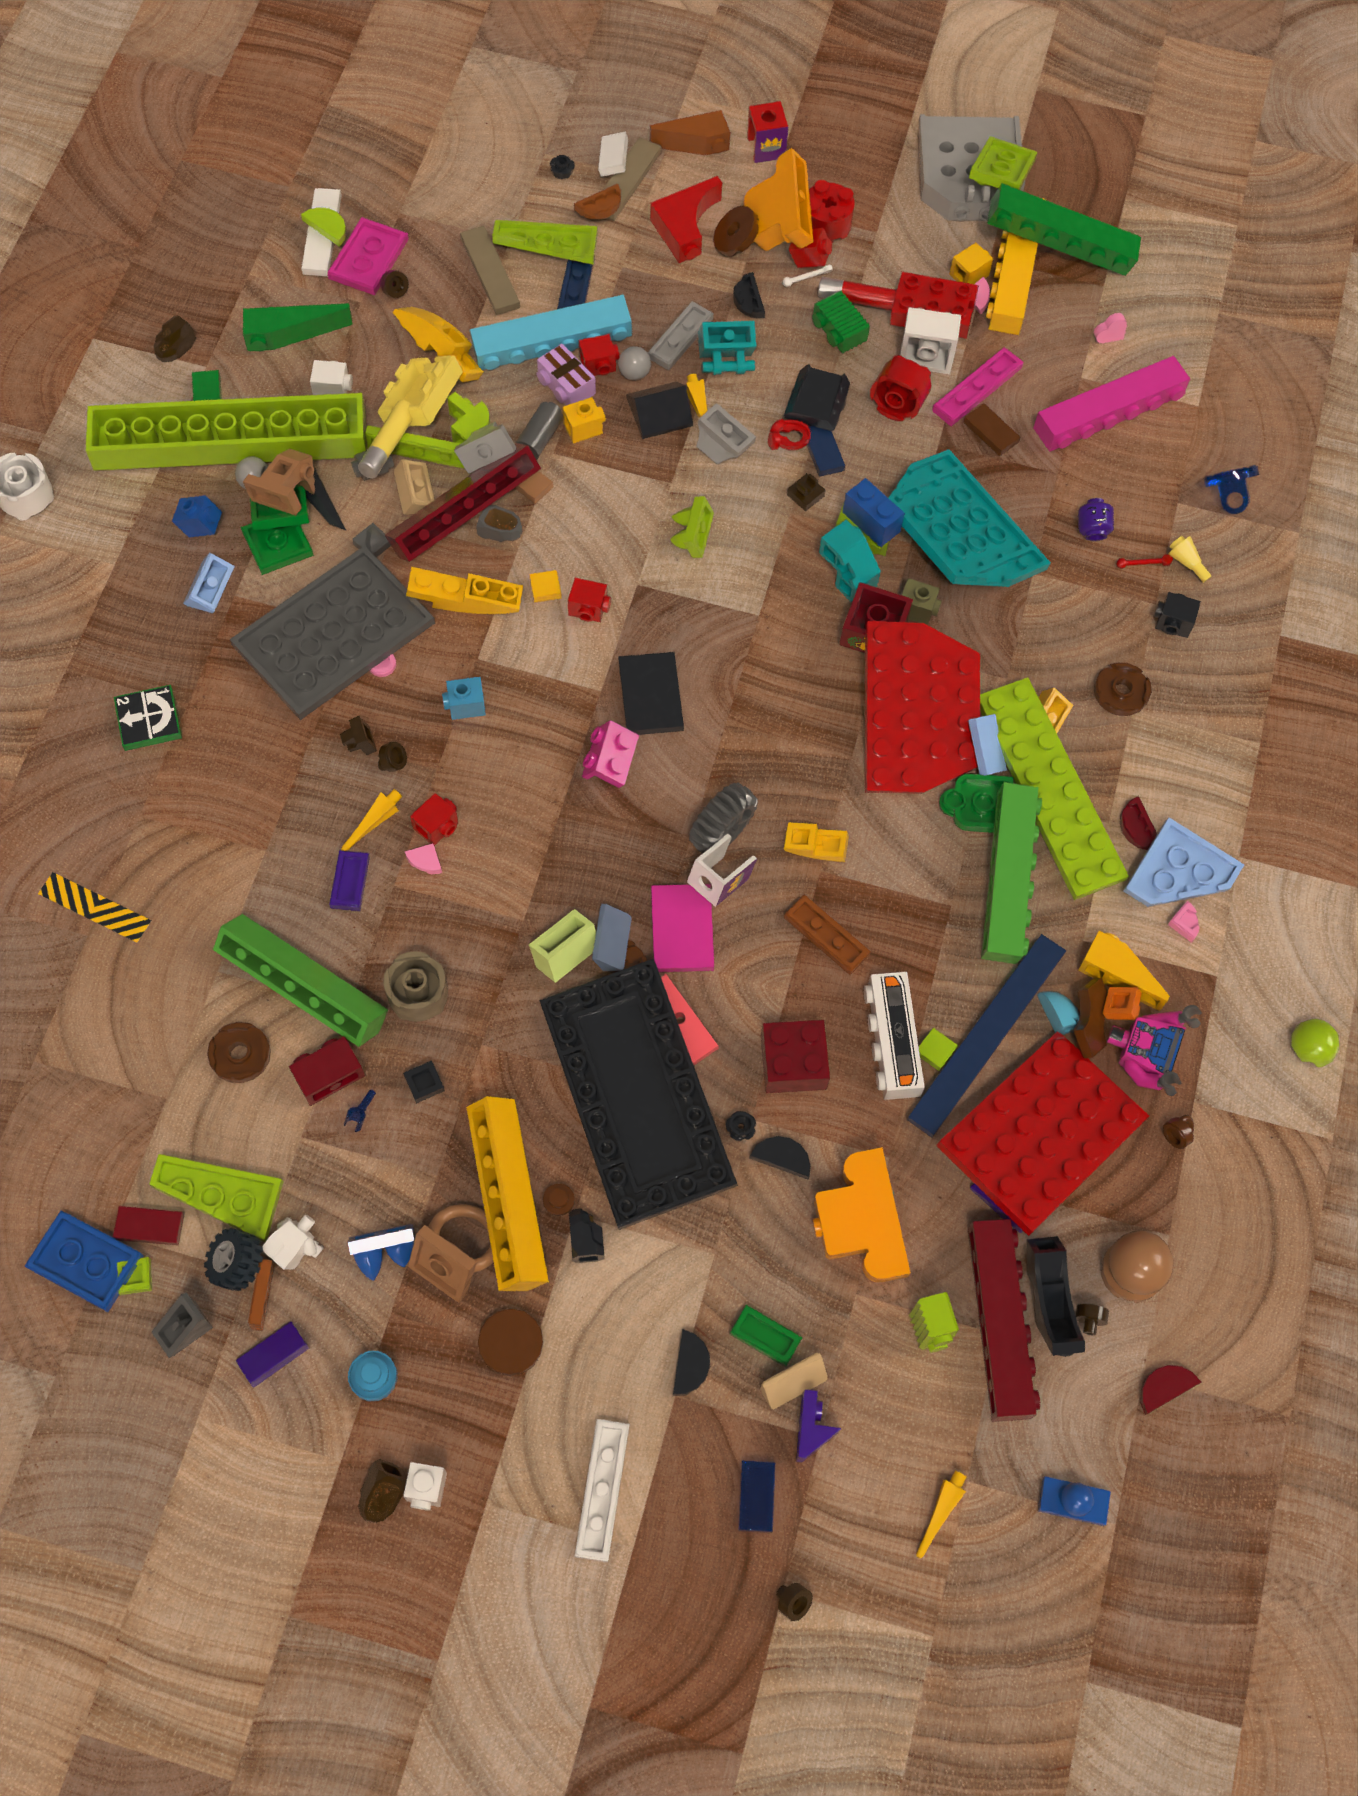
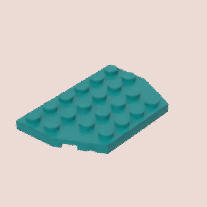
M949 449L910 464L906 473L889 496V499L905 513L902 527L952 584L1009 587L1046 571L1051 564Z

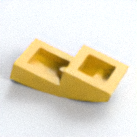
M788 822L784 850L814 859L845 862L849 835L847 831L818 829L817 824Z

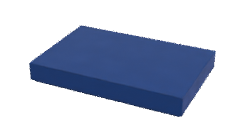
M61 1210L25 1264V1267L98 1308L109 1312L120 1295L118 1293L122 1285H126L137 1267V1261L143 1258L144 1255ZM128 1261L118 1276L117 1262Z

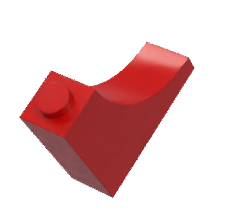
M718 176L650 203V221L678 263L692 260L702 253V235L699 232L697 223L708 208L722 199V181Z

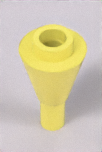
M1181 536L1169 546L1172 549L1169 555L1188 569L1193 570L1203 583L1212 577L1201 563L1202 560L1191 536L1186 539Z

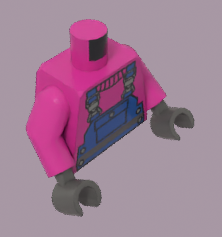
M1188 1005L1182 1012H1162L1138 1017L1130 1026L1129 1031L1113 1025L1109 1032L1107 1043L1123 1048L1118 1063L1124 1067V1071L1137 1086L1155 1090L1163 1088L1167 1095L1174 1096L1177 1092L1175 1087L1170 1084H1182L1178 1074L1172 1071L1186 1027H1183V1025L1187 1023L1191 1028H1198L1201 1022L1197 1018H1190L1196 1014L1200 1015L1202 1012L1197 1006Z

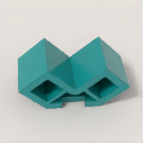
M846 519L821 537L819 553L837 570L835 587L851 603L860 582L874 587L878 586L881 570L866 538L857 526H853Z

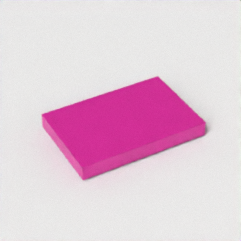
M361 217L327 272L328 279L376 295L381 287L380 281L383 274L391 270L408 242V233Z
M705 884L708 888L711 889V884ZM691 885L651 886L653 958L658 971H714L712 904Z

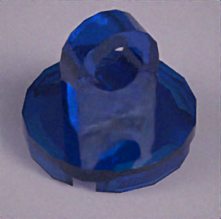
M1252 465L1249 468L1243 467L1217 473L1214 476H1204L1205 478L1203 479L1205 487L1218 485L1223 509L1228 513L1238 514L1245 511L1250 503L1247 478L1260 474L1258 466ZM1233 492L1240 493L1243 497V503L1238 508L1231 507L1228 502V498Z

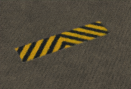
M52 872L38 893L136 943L152 921Z

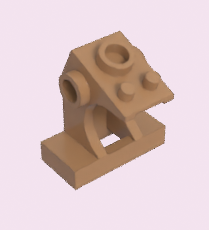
M292 449L278 454L261 477L248 474L243 480L251 501L293 515H297L302 508L294 491L297 484L301 485L309 493H315L312 456Z

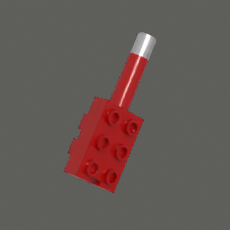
M902 272L897 289L822 277L819 283L818 296L826 298L842 290L851 303L891 310L890 325L905 327L909 307L961 315L958 337L967 339L979 285Z

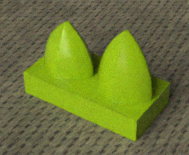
M705 496L694 497L692 506L684 508L671 516L675 522L687 526V528L675 534L670 540L675 546L687 549L692 558H703L714 515Z

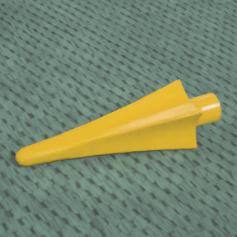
M690 374L687 376L688 382H686L688 387L687 395L700 418L708 411L704 379L698 381L696 374Z
M395 789L387 796L380 792L362 822L344 843L341 850L348 851L375 827L397 813L399 810L395 805L402 798L401 794Z
M956 1470L950 1481L945 1479L942 1482L929 1525L916 1552L918 1558L924 1557L937 1532L966 1493L961 1488L967 1477Z

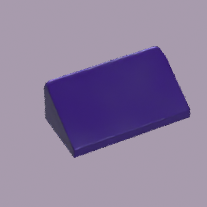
M289 1322L238 1358L236 1362L250 1385L255 1388L307 1351L309 1347L293 1323Z

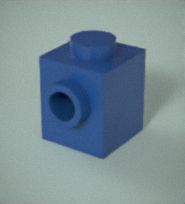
M206 495L180 498L172 522L188 537L214 535L222 511Z

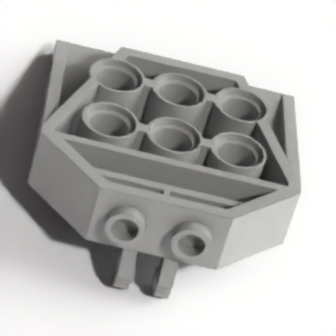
M920 114L921 201L946 220L987 221L990 201L998 188L990 185H980L975 180L969 179L970 171L990 136L1022 147L1019 116H1014V118L945 117ZM1024 181L1022 187L1020 188L1021 191L1024 190L1025 181Z

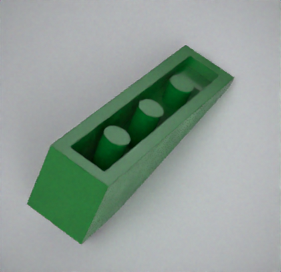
M349 303L243 308V336L247 351L275 350L353 325Z

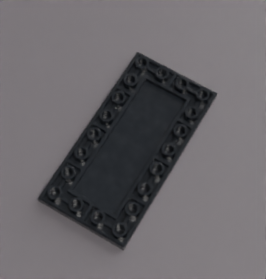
M654 958L539 1000L619 1230L738 1186Z

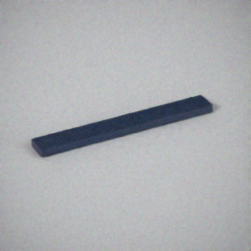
M1043 934L1040 935L913 1109L907 1121L933 1138L1067 950Z

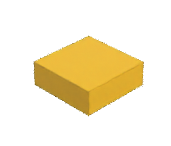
M557 570L529 574L534 603L562 599Z

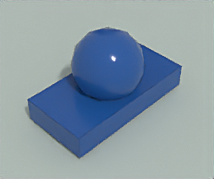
M1045 1476L1042 1478L1038 1512L1106 1526L1111 1491L1086 1486L1080 1482L1072 1483Z

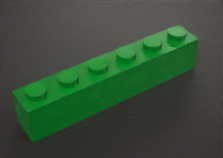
M1003 183L990 201L987 224L1124 276L1138 262L1141 236Z

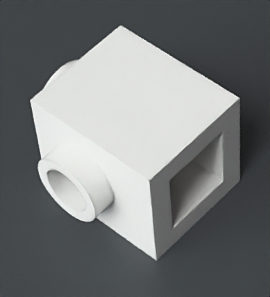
M314 360L310 379L313 395L346 394L347 391L352 390L353 378L352 374H348L346 363Z
M410 1462L403 1496L407 1502H411L410 1507L430 1511L431 1506H441L447 1476L446 1470L443 1467Z

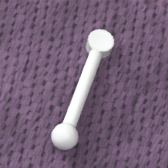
M827 265L821 269L793 278L785 277L782 283L785 287H790L792 283L833 271L832 265Z

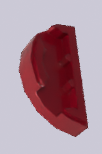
M1137 796L1130 800L1120 817L1122 834L1128 842L1137 848L1148 850L1157 832L1140 797Z
M1167 1365L1157 1368L1145 1378L1141 1389L1140 1404L1144 1414L1147 1415L1197 1386L1201 1381L1193 1372L1182 1366Z

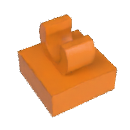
M1109 987L1103 1009V1015L1106 1019L1135 1020L1138 1018L1140 1012L1139 1003L1142 995L1138 987Z

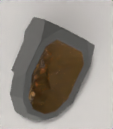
M489 505L482 511L476 526L478 536L499 542L506 540L515 541L520 538L523 532L520 518L513 511L496 505Z

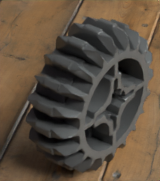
M739 782L724 787L713 799H710L707 806L703 807V811L697 816V820L693 823L690 830L689 840L702 854L727 834L732 837L730 845L743 832V829L754 816L758 799L750 789Z

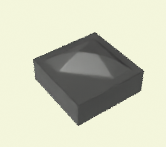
M374 523L370 524L352 539L353 544L358 549L366 546L375 557H378L391 546L385 537V533Z

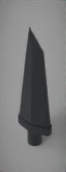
M314 467L315 493L312 494L305 490L308 501L330 525L346 530Z

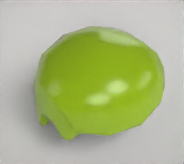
M1310 1019L1296 1026L1291 1035V1047L1302 1062L1313 1063L1319 1068L1334 1061L1339 1051V1035L1328 1022L1320 1019Z

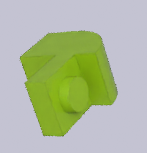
M456 392L447 398L449 414L457 420L451 425L453 442L461 444L471 436L472 432L490 424L489 411L483 401L474 406L468 398H462Z

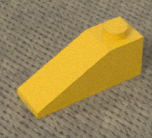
M1097 932L1078 971L1094 979L1102 978L1103 983L1110 987H1138L1142 993L1140 1002L1161 1011L1170 997L1169 994L1126 943L1120 941L1114 934Z

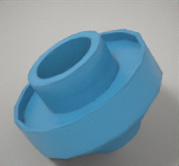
M367 1351L358 1355L351 1363L348 1371V1382L352 1391L360 1399L379 1401L387 1397L394 1390L397 1383V1369L393 1360L385 1353Z

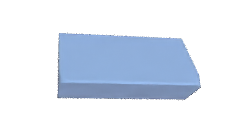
M209 553L203 559L183 604L213 613L235 566Z

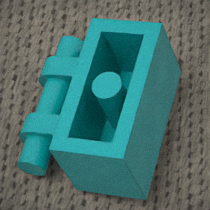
M755 321L702 322L698 330L700 358L712 357L711 362H702V373L712 372L713 375H721L722 372L745 374V371H755V360H745V356H752L757 347ZM721 357H735V361H722Z

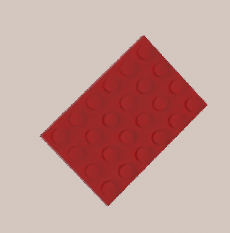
M1057 1031L949 1131L936 1146L1010 1219L1030 1236L1149 1118V1115L1092 1061L1084 1058L1081 1051L1063 1034Z

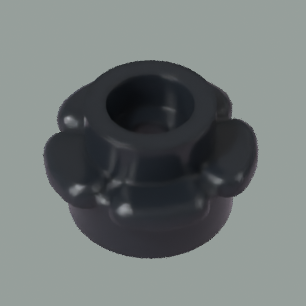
M558 155L550 162L551 171L558 179L569 178L572 175V170L575 168L574 161L570 160L566 155Z
M737 1111L732 1114L731 1118L727 1119L726 1130L730 1132V1137L736 1141L749 1140L756 1132L754 1129L756 1120L747 1112ZM743 1124L744 1128L740 1129L738 1125Z

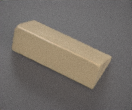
M401 459L394 469V476L403 514H415L435 500L427 465L423 462Z
M815 1353L762 1382L760 1390L772 1410L802 1395L804 1389L811 1390L827 1380V1373L821 1354Z

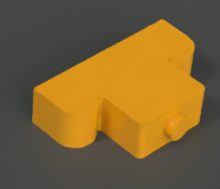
M883 1147L853 1153L846 1159L842 1169V1177L848 1187L818 1192L815 1196L814 1204L817 1218H812L815 1236L822 1237L827 1259L866 1253L862 1268L865 1276L873 1282H886L909 1277L911 1272Z

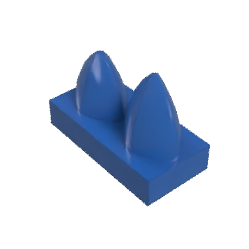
M413 1224L349 1237L348 1247L350 1255L354 1256L357 1266L366 1277L372 1281L376 1279L381 1268L382 1248L384 1247L389 1257L401 1267H405L408 1264L415 1239Z

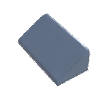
M601 904L592 959L603 971H621L625 966L632 918L629 914L608 904Z

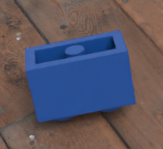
M863 479L845 495L842 513L880 547L901 532L905 513L868 479Z

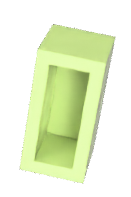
M572 910L529 944L536 968L556 983L593 953L596 929L590 920L577 910Z

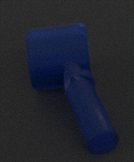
M369 1090L358 1107H352L348 1110L344 1126L347 1125L348 1121L353 1120L357 1122L355 1132L361 1130L366 1117V1108L376 1095L375 1091Z

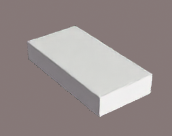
M626 132L602 136L598 168L601 176L625 172L628 146Z

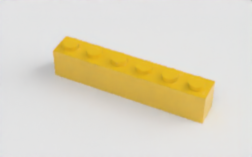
M1003 230L1001 238L1006 239V242H1001L998 258L1002 259V263L997 262L994 278L998 279V283L993 282L990 298H994V303L989 302L986 318L990 319L988 330L1019 335L1024 319L1038 243Z
M486 1096L466 1108L499 1291H529L549 1282L516 1103L515 1099Z

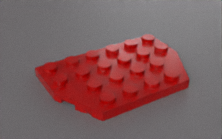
M867 621L865 623V793L923 794L978 768L968 720L980 717V653L925 623Z

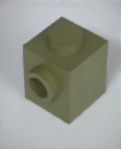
M908 578L902 596L913 599L908 619L928 625L931 615L937 616L942 600L937 599L940 588Z

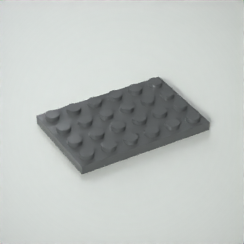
M363 546L232 637L230 642L290 710L302 720L434 625L435 619L416 598L406 596L407 589L366 546Z

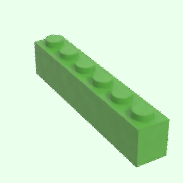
M1003 782L997 792L981 959L1017 964L1028 952L1029 939L1025 938V929L1030 926L1032 911L1027 908L1028 899L1032 898L1034 892V882L1030 881L1031 871H1034L1037 861V854L1033 853V843H1037L1039 837V826L1035 825L1036 815L1039 816L1042 806V798H1038L1039 787Z
M241 914L220 927L213 948L215 952L341 1036H345L347 1040L356 1046H362L380 1032L388 1012L387 1008L261 925Z

